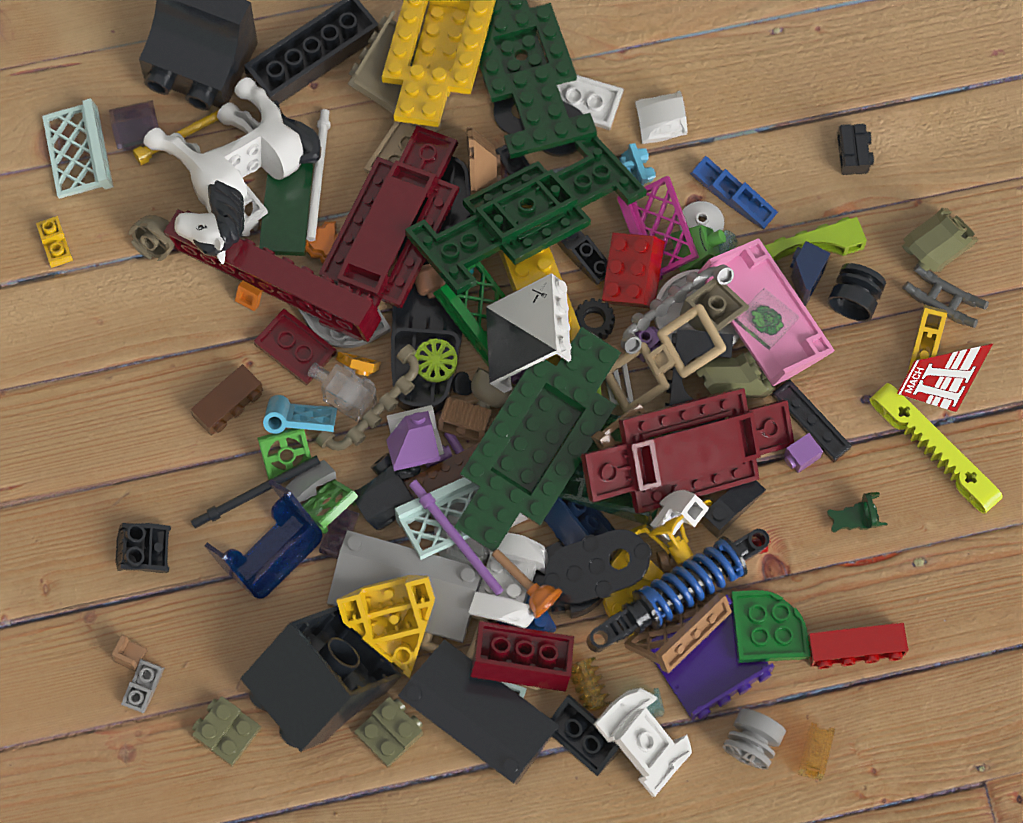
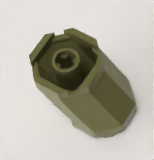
M941 208L934 216L903 239L905 241L902 246L903 249L910 255L914 254L919 259L918 264L925 271L930 269L933 272H940L946 265L970 249L978 241L977 237H973L975 235L973 230L957 215L954 218L949 216L952 211L948 208Z
M749 351L742 353L736 358H714L696 370L698 376H702L705 381L703 384L712 395L736 388H745L746 398H765L773 393L772 390L775 389L761 368L757 366V362Z

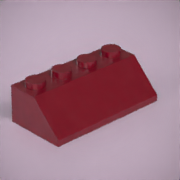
M479 621L471 677L566 692L571 678L574 636Z

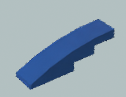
M707 156L703 157L690 172L696 180L720 200L762 229H765L778 213L746 182L742 184L726 169L722 171Z

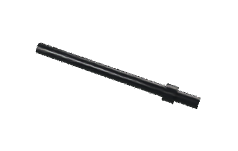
M316 455L218 507L215 505L210 507L206 513L192 519L191 523L196 529L211 520L214 522L220 519L224 513L321 463Z

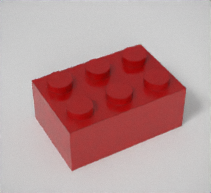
M612 233L602 301L616 306L650 309V303L657 296L665 241L650 235Z

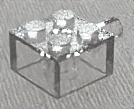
M315 362L308 371V376L322 383L323 401L337 408L338 411L358 423L377 404L375 384L368 378L363 377L361 379L356 376L355 372L348 366L344 365L341 367L336 364L332 371L329 372Z

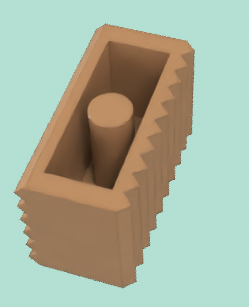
M449 397L446 399L439 418L438 431L480 442L488 429L492 410Z

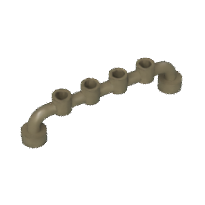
M410 344L400 350L397 358L403 364L409 363L410 370L406 375L398 379L395 386L380 398L379 403L369 410L356 426L348 431L342 441H335L336 435L333 432L323 431L316 438V442L322 448L329 447L337 451L346 449L352 443L356 446L362 443L366 438L363 432L367 427L376 428L382 421L379 415L385 409L391 412L398 405V401L395 398L401 392L404 395L409 394L415 387L412 381L419 371V363L415 357L417 351Z

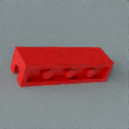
M904 623L815 632L808 635L811 653L810 665L811 667L817 666L818 669H827L832 667V664L840 663L841 666H852L857 661H865L866 664H872L884 658H888L889 661H897L903 659V656L908 652Z

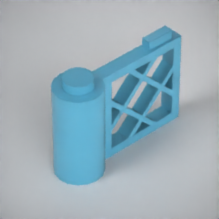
M275 395L268 401L263 425L269 433L273 434L283 432L286 427L333 432L337 408L292 404L285 396Z

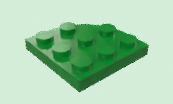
M749 590L731 592L738 663L810 658L807 627L796 607H792L783 599L784 597L769 591Z

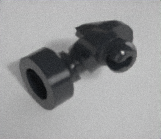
M386 453L371 466L376 475L392 466L390 454ZM418 465L397 471L401 478L406 480L420 474L421 468Z

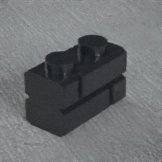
M866 124L840 125L837 131L841 174H867L870 166L874 165V154L869 152L868 146L871 145V132H867Z

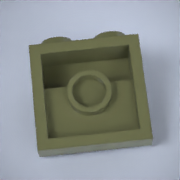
M221 696L219 700L213 699L207 707L209 713L204 720L199 718L192 727L194 731L192 736L197 742L233 767L262 727Z
M390 697L372 712V716L355 731V734L387 767H390L423 735V730L421 729L423 724L414 715L410 718L404 712L406 709L405 705L398 698L393 701Z

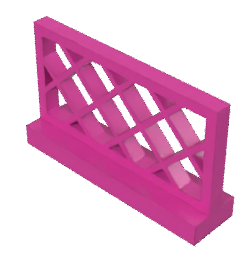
M665 176L645 186L647 190L646 195L649 196L645 208L639 207L637 201L627 205L620 196L617 197L630 234L655 236L656 233L664 236V249L669 239L677 241L673 254L666 251L663 252V254L671 256L668 266L661 269L659 280L663 279V275L699 258L669 176ZM666 184L668 190L665 198L656 196L658 188ZM654 198L663 201L658 214L649 211ZM667 204H671L675 208L672 219L663 216ZM648 213L657 216L652 229L645 225ZM661 219L670 221L665 234L657 231ZM675 224L681 225L682 228L679 239L670 236ZM682 244L687 245L691 252L690 255L684 258L678 257Z

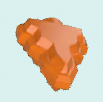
M336 221L324 222L322 226H317L315 241L307 240L306 252L309 256L320 259L322 264H324L338 236Z

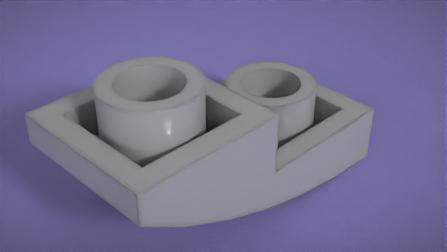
M325 460L320 461L321 464L295 477L285 487V492L296 504L317 495L316 487L336 479L335 470Z
M140 659L134 678L128 685L121 705L145 713L160 681L164 667Z

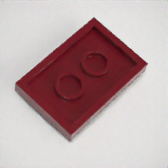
M284 308L254 340L255 346L306 386L337 353V350Z

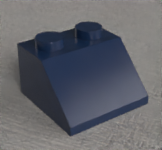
M805 241L802 248L798 246L790 268L793 269L791 279L794 288L805 307L826 269L831 254Z

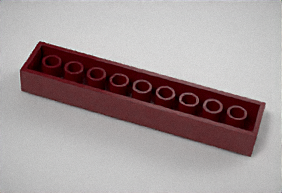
M177 209L164 230L165 235L174 243V248L177 251L239 281L243 280L261 289L262 292L363 341H370L382 320L378 309L373 304V300L367 295L361 294L359 296L353 293L354 291L346 285L338 286L334 284V281L325 275L319 277L306 266L300 268L294 265L295 263L287 257L283 256L281 259L275 256L272 250L266 247L260 249L256 247L253 241L247 238L239 239L237 243L226 250L224 264H221L217 256L203 254L190 240L176 233L174 225L176 217L180 213H185Z

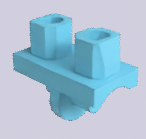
M636 143L629 144L628 150L622 153V157L619 160L642 185L652 182L656 177L654 168H644L643 165L649 159L647 149L637 148Z

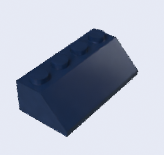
M571 476L543 520L565 546L582 541L585 536L591 534L597 536L615 530L594 502L589 501L588 495L573 476Z

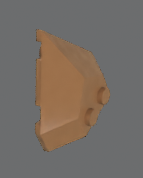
M467 127L471 196L500 181L501 175H497V168H501L500 154H496L495 146L475 129Z

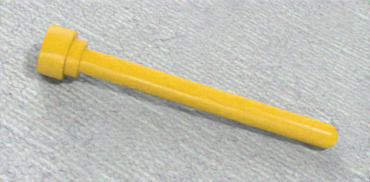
M219 110L175 133H179L185 138L218 120L217 114ZM139 146L132 151L137 162L142 166L149 162L153 154L161 150H151L146 146Z

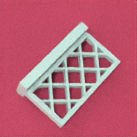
M91 98L83 100V105L43 115L57 197L60 199L100 187L104 189L112 188L113 183L99 111ZM82 112L83 118L78 125L70 121L74 114ZM60 119L63 122L58 130L51 129L50 121ZM67 124L76 128L69 138L61 134ZM80 131L87 136L82 145L74 141ZM59 137L67 141L61 151L54 148V144ZM71 144L79 148L73 158L65 154ZM84 151L89 153L91 157L86 165L78 162ZM62 157L71 161L65 171L58 168V163ZM75 164L83 168L77 179L69 175ZM89 171L94 174L95 182L85 184L82 182V179ZM66 177L75 181L70 189L62 191L61 185Z
M463 477L430 492V494L436 500L435 504L444 513L446 518L448 515L460 518L463 512L451 510L452 504L456 502L464 503L465 510L479 486ZM417 498L396 507L395 515L397 523L403 528L420 560L455 545L451 538L445 539L440 537L443 528L437 521L429 519L430 511L424 509L419 503L420 499ZM414 521L423 523L420 532L411 530L407 524ZM427 524L439 527L436 536L424 533ZM457 530L458 533H461L460 535L464 540L470 538L464 533ZM421 539L434 541L432 547L422 551L419 545Z

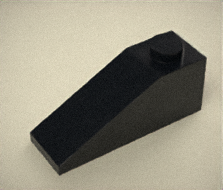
M757 480L732 487L707 510L701 519V523L718 538L766 489Z

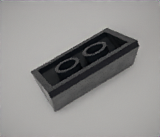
M571 695L564 699L550 718L560 725L552 737L596 776H599L622 750L615 741L608 742L594 725L597 718Z

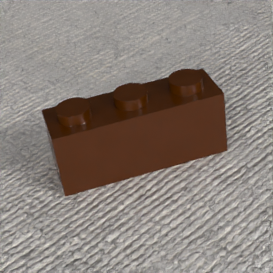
M242 364L190 409L192 416L211 436L215 432L219 433L227 426V422L232 417L236 418L242 414L247 404L253 403L260 398L263 391L262 383Z

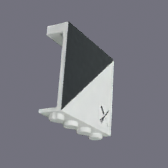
M551 273L486 306L489 383L503 393L512 390V375L555 354H558L568 362L571 361L567 286L563 280H560Z

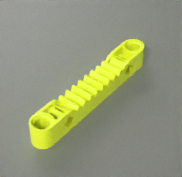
M886 383L869 398L874 409L892 427L898 430H905L904 435L911 433L912 437L910 440H918V448L925 446L924 454L932 453L930 460L938 459L937 467L945 466L946 468L943 473H952L950 480H956L955 484L959 493L979 512L986 514L1002 499L1000 490L903 395L897 394L898 390L893 385ZM971 479L973 482L967 483L965 480Z

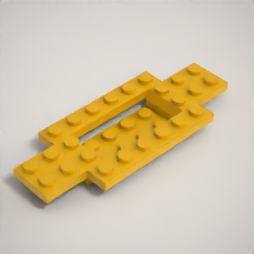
M428 0L403 1L382 74V83L402 85L394 112V121L439 127L447 97L450 96V92L471 95L496 0H429V8L412 66L410 64Z

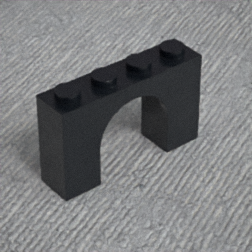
M677 329V333H672L671 342L685 366L692 359L702 356L715 347L710 336L705 331ZM719 333L726 345V350L718 357L731 358L734 334ZM676 368L670 369L673 371L672 380L667 379L670 387L666 390V393L670 394V401L665 403L664 408L695 400L685 391L682 377H680ZM724 417V418H721V419L709 421V422H706V423L698 424V425H706V424H709V423H713V422H717V421H720V420H724L725 417Z

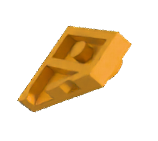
M338 351L336 357L338 362L349 368L356 369V374L369 376V374L372 375V373L380 369L381 361Z

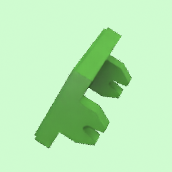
M291 428L283 430L279 434L272 433L257 437L268 480L293 468L292 462L296 456L304 454L302 460L297 465L311 458L304 429ZM286 438L295 439L302 446L292 448L287 445ZM279 440L280 448L277 453L268 455L271 445ZM288 449L293 452V456L289 460H282L280 458V453L283 450ZM279 461L285 464L286 469L277 468L271 463Z
M335 479L316 491L317 495L309 498L298 509L323 534L328 532L327 526L350 504L352 506L356 505L354 500L358 498L352 489ZM341 494L342 498L336 503V497ZM331 497L329 502L322 504L324 500ZM330 508L324 515L317 516L323 509Z

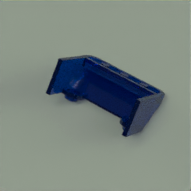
M272 479L268 483L280 497L271 509V516L276 524L245 555L237 549H230L222 553L208 542L204 545L220 566L248 593L257 599L267 597L322 540L321 529L292 492Z

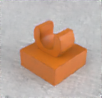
M242 280L238 285L235 301L255 311L259 307L263 292L261 289Z

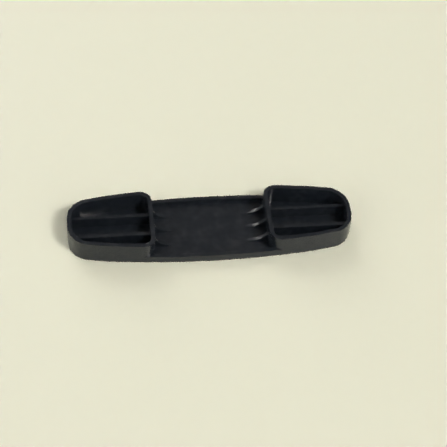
M453 156L441 180L457 185L460 191L439 233L471 217V214L463 206V199L470 196L468 168L463 161ZM425 197L412 225L416 224L428 198ZM405 237L398 251V258L408 240L407 237ZM425 260L423 266L429 264V262ZM415 282L402 309L393 306L391 336L393 387L398 379L406 375L410 370L409 363L403 364L397 358L400 350L408 344L417 351L423 342L430 339H442L454 347L459 359L463 336L462 331L436 297L428 299L427 295H419ZM436 344L437 351L439 350L441 344ZM428 345L427 348L432 352L431 345ZM446 347L443 353L449 351L450 349ZM424 351L420 352V355L428 356ZM449 356L445 359L452 360L454 359V356ZM421 360L418 361L419 365L426 362ZM445 364L448 369L452 368V365ZM428 367L422 369V372L426 373ZM442 369L439 370L440 375L444 376L445 372ZM456 370L451 377L441 382H430L417 374L412 381L415 385L413 390L407 395L401 392L395 398L398 401V406L404 411L432 405L434 413L442 410L446 399L451 395ZM432 371L430 377L435 376V371Z

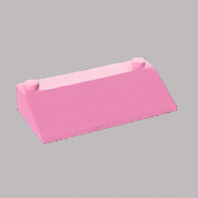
M759 238L709 259L699 270L698 274L707 268L725 264L733 270V280L727 286L750 307L733 320L731 325L772 386L790 379L835 351ZM711 276L710 278H708L705 281V284L711 281L714 277ZM760 306H768L769 311L773 309L774 312L781 316V323L784 325V328L774 336H768L765 333L760 334L754 330L755 325L751 322L754 317L751 316V312L756 311Z

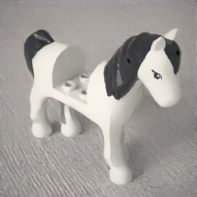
M247 77L239 81L234 92L241 99L251 101L259 109L262 118L261 123L252 118L248 111H240L234 103L223 105L217 114L218 120L223 125H233L244 131L247 135L205 153L200 152V147L197 143L186 142L179 133L167 136L160 128L150 130L143 141L145 146L151 150H162L169 155H174L190 171L196 195L199 201L207 208L208 213H180L174 223L175 231L179 236L190 240L203 254L217 256L221 264H224L225 251L239 241L244 231V201L247 199L248 194L243 177L262 167L273 178L281 180L298 170L301 164L318 162L322 151L320 139L312 128L300 121L287 118L282 113L278 101H271L266 95L265 90L257 87L256 83Z

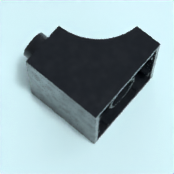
M156 0L151 30L139 58L145 85L152 91L162 95H168L170 90L186 95L185 99L189 104L205 111L210 110L212 105L221 108L229 103L235 87L245 71L244 64L250 61L258 44L251 2L247 0Z
M337 605L290 622L240 679L250 690L249 697L253 704L259 709L267 711L280 727L279 734L284 742L303 752L327 741L355 714L386 694L402 675L391 662L364 641L358 632L343 623Z

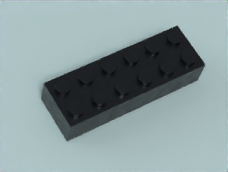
M341 0L244 64L246 77L251 78L257 87L264 89L271 101L277 100L280 104L370 44L368 41L374 31H380L379 27H377L378 22L359 0Z

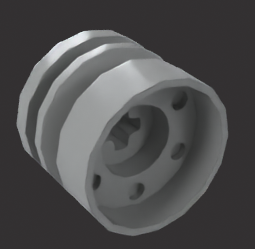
M740 709L733 724L740 732L730 731L728 734L730 740H725L723 749L746 765L766 770L771 764L770 759H773L775 756V752L769 746L779 747L786 730L778 722L764 714L750 709Z

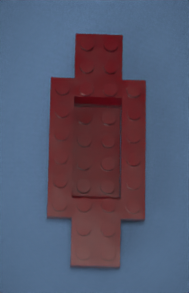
M416 125L399 161L391 162L377 156L319 272V276L325 275L338 286L346 285L354 291L353 293L359 296L361 294L367 295L373 300L376 308L383 301L402 309L426 259L408 239L390 277L388 272L406 237L405 229L412 225L425 197L428 200L416 223L425 219L437 234L439 233L460 191L457 185L441 180L459 144L457 139ZM319 320L321 326L362 341L335 326Z
M736 388L619 419L622 443L581 454L589 501L595 502L631 492L634 513H643L661 508L662 506L659 503L666 496L678 490H686L699 497L759 480L756 459L760 458L761 455L785 449L794 443L788 400H780L748 409L745 388ZM724 417H728V419H724V420H720V421H717V422L709 423V424H706V425L694 427V428H691V429L683 430V431H680V432L672 433V434L665 435V436H661V437H658V438L649 439L650 437L658 436V435L665 434V433H669V432H672V431H676V430L684 429V428H687V427L695 426V425H698V424L706 423V422H709V421H713V420L721 419V418H724Z

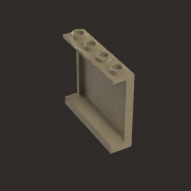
M394 10L388 17L384 15L377 27L380 28V31H374L368 43L371 46L369 49L365 47L358 58L362 61L360 64H354L349 72V75L352 77L348 82V85L392 113L395 112L402 85L382 83V74L397 22L392 20L395 14ZM419 36L416 42L410 66H412L414 61V57L420 40Z

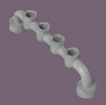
M721 264L707 268L700 274L690 272L687 275V283L681 288L677 285L670 287L668 290L669 297L663 301L654 299L650 303L649 312L645 315L636 313L632 316V324L623 333L621 347L629 354L637 353L642 345L641 340L635 335L637 331L646 330L650 322L657 316H665L669 307L675 303L684 302L688 293L703 287L705 281L711 276L722 285L729 284L734 277L733 270L727 265Z

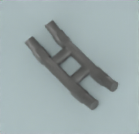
M919 264L914 267L913 270L922 279L933 285L927 295V293L907 281L903 285V289L911 297L927 306L946 310L948 313L947 317L958 324L967 325L972 328L977 326V319L956 310L961 301L967 305L986 310L989 305L988 301L959 289L939 278L938 275L930 270L925 271ZM941 290L954 296L948 306L936 300Z

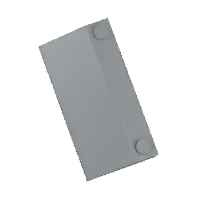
M347 530L337 560L327 600L328 605L337 606L336 600L363 586L407 575L429 576L435 601L425 632L457 642H464L472 618L469 610L474 594L478 592L482 577L472 565L434 554L420 560L413 548Z

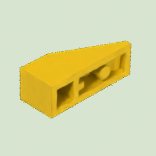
M927 305L923 306L908 372L914 361L937 355L948 314L946 310Z

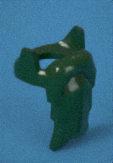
M880 492L864 493L862 502L854 504L853 507H845L841 511L828 510L827 514L833 521L831 531L836 533L841 529L852 530L859 528V530H868L887 526V523L879 522L878 511L872 499L880 496Z

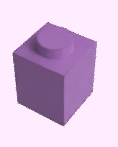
M808 433L786 448L784 459L791 469L794 468L799 473L819 460L823 450Z

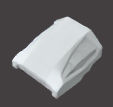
M681 91L635 101L642 144L662 142L687 135V120Z

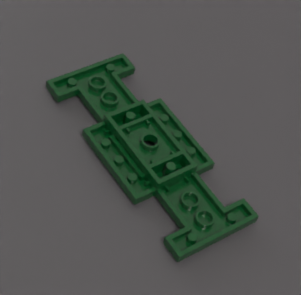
M496 0L478 66L491 103L512 98L521 119L523 131L504 135L510 159L597 136V130L591 113L568 117L557 85L577 80V74L551 3L529 8L527 0ZM518 54H525L527 56L525 60H517L515 57Z
M597 136L575 142L576 150L584 159L556 173L552 169L547 171L537 161L463 199V206L472 215L468 219L439 234L424 219L406 228L405 235L456 295H459L476 286V279L468 271V267L501 250L516 265L590 226L591 219L581 209L613 191L627 205H630L645 197L647 190ZM526 204L531 205L532 208L525 209L521 206Z

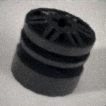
M846 263L841 267L836 279L837 284L833 286L827 303L835 312L846 318L856 321H869L873 317L878 305L876 300L881 298L886 281L884 277L871 268L860 264Z

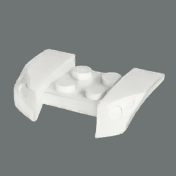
M507 533L498 549L531 581H533L536 569L545 574L549 557L544 545L526 536ZM489 550L490 557L486 568L504 591L496 596L482 578L479 590L474 594L469 614L505 622L520 628H527L535 618L530 605L526 604L527 590L492 557L493 552Z
M641 688L628 690L613 701L596 720L594 725L608 742L615 741L642 774L638 780L654 797L691 755L692 750L687 735L672 740L646 708L656 701L657 697Z

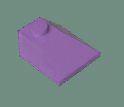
M428 411L416 412L405 416L386 439L394 471L440 461Z

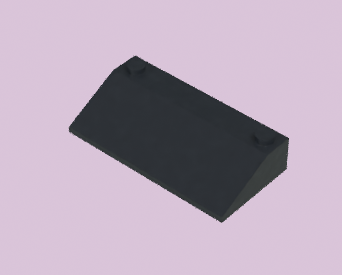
M444 639L411 677L398 697L513 784L517 785L560 725L504 683L471 677L472 660Z

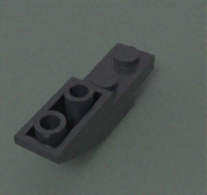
M580 230L557 243L575 265L594 283L598 285L605 279L608 260L588 235L585 236Z

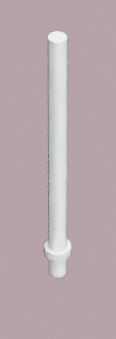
M327 109L321 110L320 120L317 121L318 137L322 151L320 160L315 162L306 237L308 241H315L327 131L330 129L331 124L329 121L330 111Z

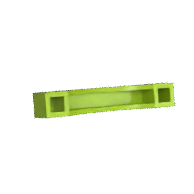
M845 217L835 224H823L818 226L816 230L810 232L807 230L800 231L793 237L787 239L786 237H781L771 244L763 245L776 263L780 259L795 253L798 246L802 248L805 241L827 252L844 256L863 250L867 239L858 218L850 219V217Z

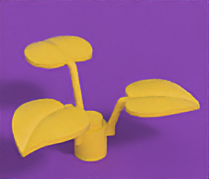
M711 500L702 501L706 506L713 505ZM683 514L669 519L664 525H660L652 531L646 528L647 524L629 530L635 534H648L649 537L665 549L667 554L671 553L677 564L684 562L694 555L687 545L689 540L686 537L683 524L679 527L682 539L679 535L673 536L674 528L684 517ZM667 534L671 539L667 542L669 547L656 535Z

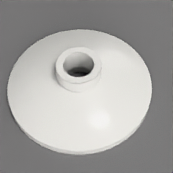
M697 201L683 209L682 212L688 228L703 225L712 228L714 232L718 230L723 231L724 217L715 205L705 201ZM704 217L706 218V221L701 222L698 218Z

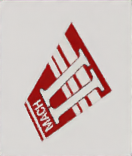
M993 344L914 361L897 394L957 412Z

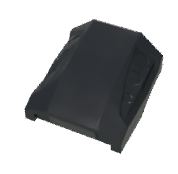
M393 465L385 469L369 483L354 490L358 496L354 500L366 521L376 530H382L396 521V507L415 499L398 471H394Z
M122 523L119 526L116 539L115 562L117 570L168 573V538L171 526L152 523Z

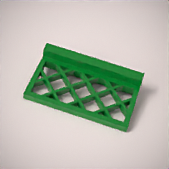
M478 262L467 269L470 272L471 269L476 267L481 274L480 282L476 281V285L480 286L479 297L468 296V290L463 295H456L446 283L434 291L433 294L486 365L489 366L487 331H484L481 327V318L486 319V315L482 314L483 303L492 304L506 297V295L482 263ZM484 287L492 288L495 292L494 300L483 298ZM467 300L478 302L477 313L468 310Z

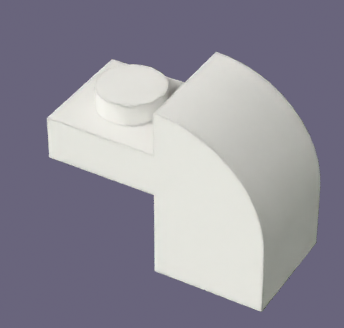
M678 490L666 496L659 503L663 509L650 525L655 529L660 525H664L669 519L683 514L684 517L674 528V535L683 522L695 527L709 508L695 494L686 490ZM661 534L664 539L670 540L667 534Z

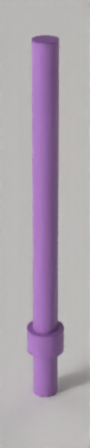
M417 480L413 481L409 486L420 499L419 503L424 509L430 511L496 596L501 594L504 589L435 504L436 500L434 497L427 493Z

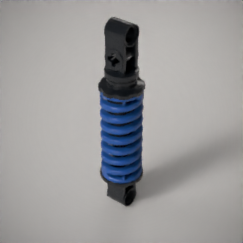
M754 529L735 542H732L726 536H722L714 543L713 547H706L703 553L695 554L692 560H685L682 567L676 566L672 569L671 573H664L661 580L655 579L651 582L650 586H643L638 590H634L632 592V602L623 604L621 606L622 611L616 613L591 631L586 640L588 648L593 652H602L634 632L641 634L648 626L657 631L663 624L662 618L667 621L673 619V610L677 614H682L684 612L683 604L688 608H692L694 606L693 598L698 601L705 599L704 591L709 595H713L715 593L714 584L719 588H724L726 582L723 575L730 582L735 581L739 577H744L748 573L745 562L761 553L770 542L768 533L763 529ZM752 537L760 539V547L752 543ZM595 634L603 636L605 640L603 645L595 643L593 639Z

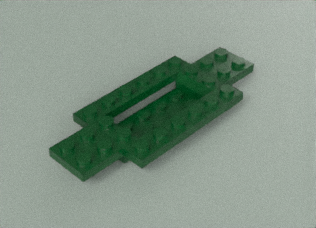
M583 327L579 329L571 342V361L568 362L561 358L557 366L545 359L525 370L460 472L461 476L479 486L454 528L492 552L498 549L520 513L539 526L542 524L581 462V454L586 453L594 440L591 436L602 429L616 404L597 393L622 352Z

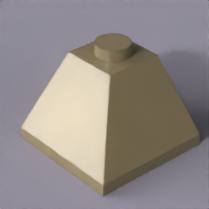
M713 278L685 299L680 316L695 305L702 304L719 332L747 311L750 306L727 285H722ZM698 315L687 322L695 330L707 332Z

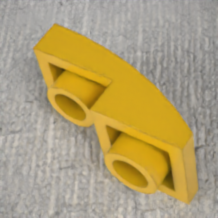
M58 216L36 223L51 268L73 261Z

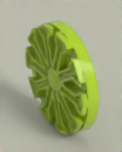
M430 339L423 342L415 354L418 361H426L419 365L418 374L427 381H444L451 377L457 368L458 358L454 347L442 339ZM436 344H441L439 350L437 351ZM428 345H431L432 352L427 348ZM446 347L450 349L449 351L443 353ZM424 351L428 356L420 355V352ZM449 356H454V359L452 360L445 358ZM445 364L452 365V368L448 369ZM428 367L426 373H423L422 369ZM442 369L445 372V375L441 376L439 370ZM432 371H435L434 377H430Z

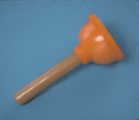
M499 549L492 553V557L527 590L526 593L530 596L529 605L536 619L545 613L561 595L562 590L560 588L556 589L551 585H542L540 587L537 583L534 584Z

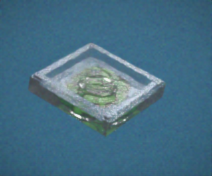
M763 288L748 304L750 306L749 309L734 321L770 350L796 323L799 316L766 288Z

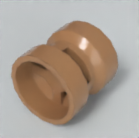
M665 550L656 552L659 568L664 573H670L676 566L682 567L683 562L677 564L671 553L667 554Z

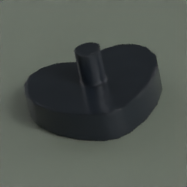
M461 371L454 376L452 384L454 393L458 395H469L472 393V381L468 373Z

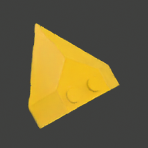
M407 575L363 586L338 598L336 601L343 623L349 628L352 627L362 636L364 641L389 662L396 664L403 670L402 673L410 678L435 601L429 576Z

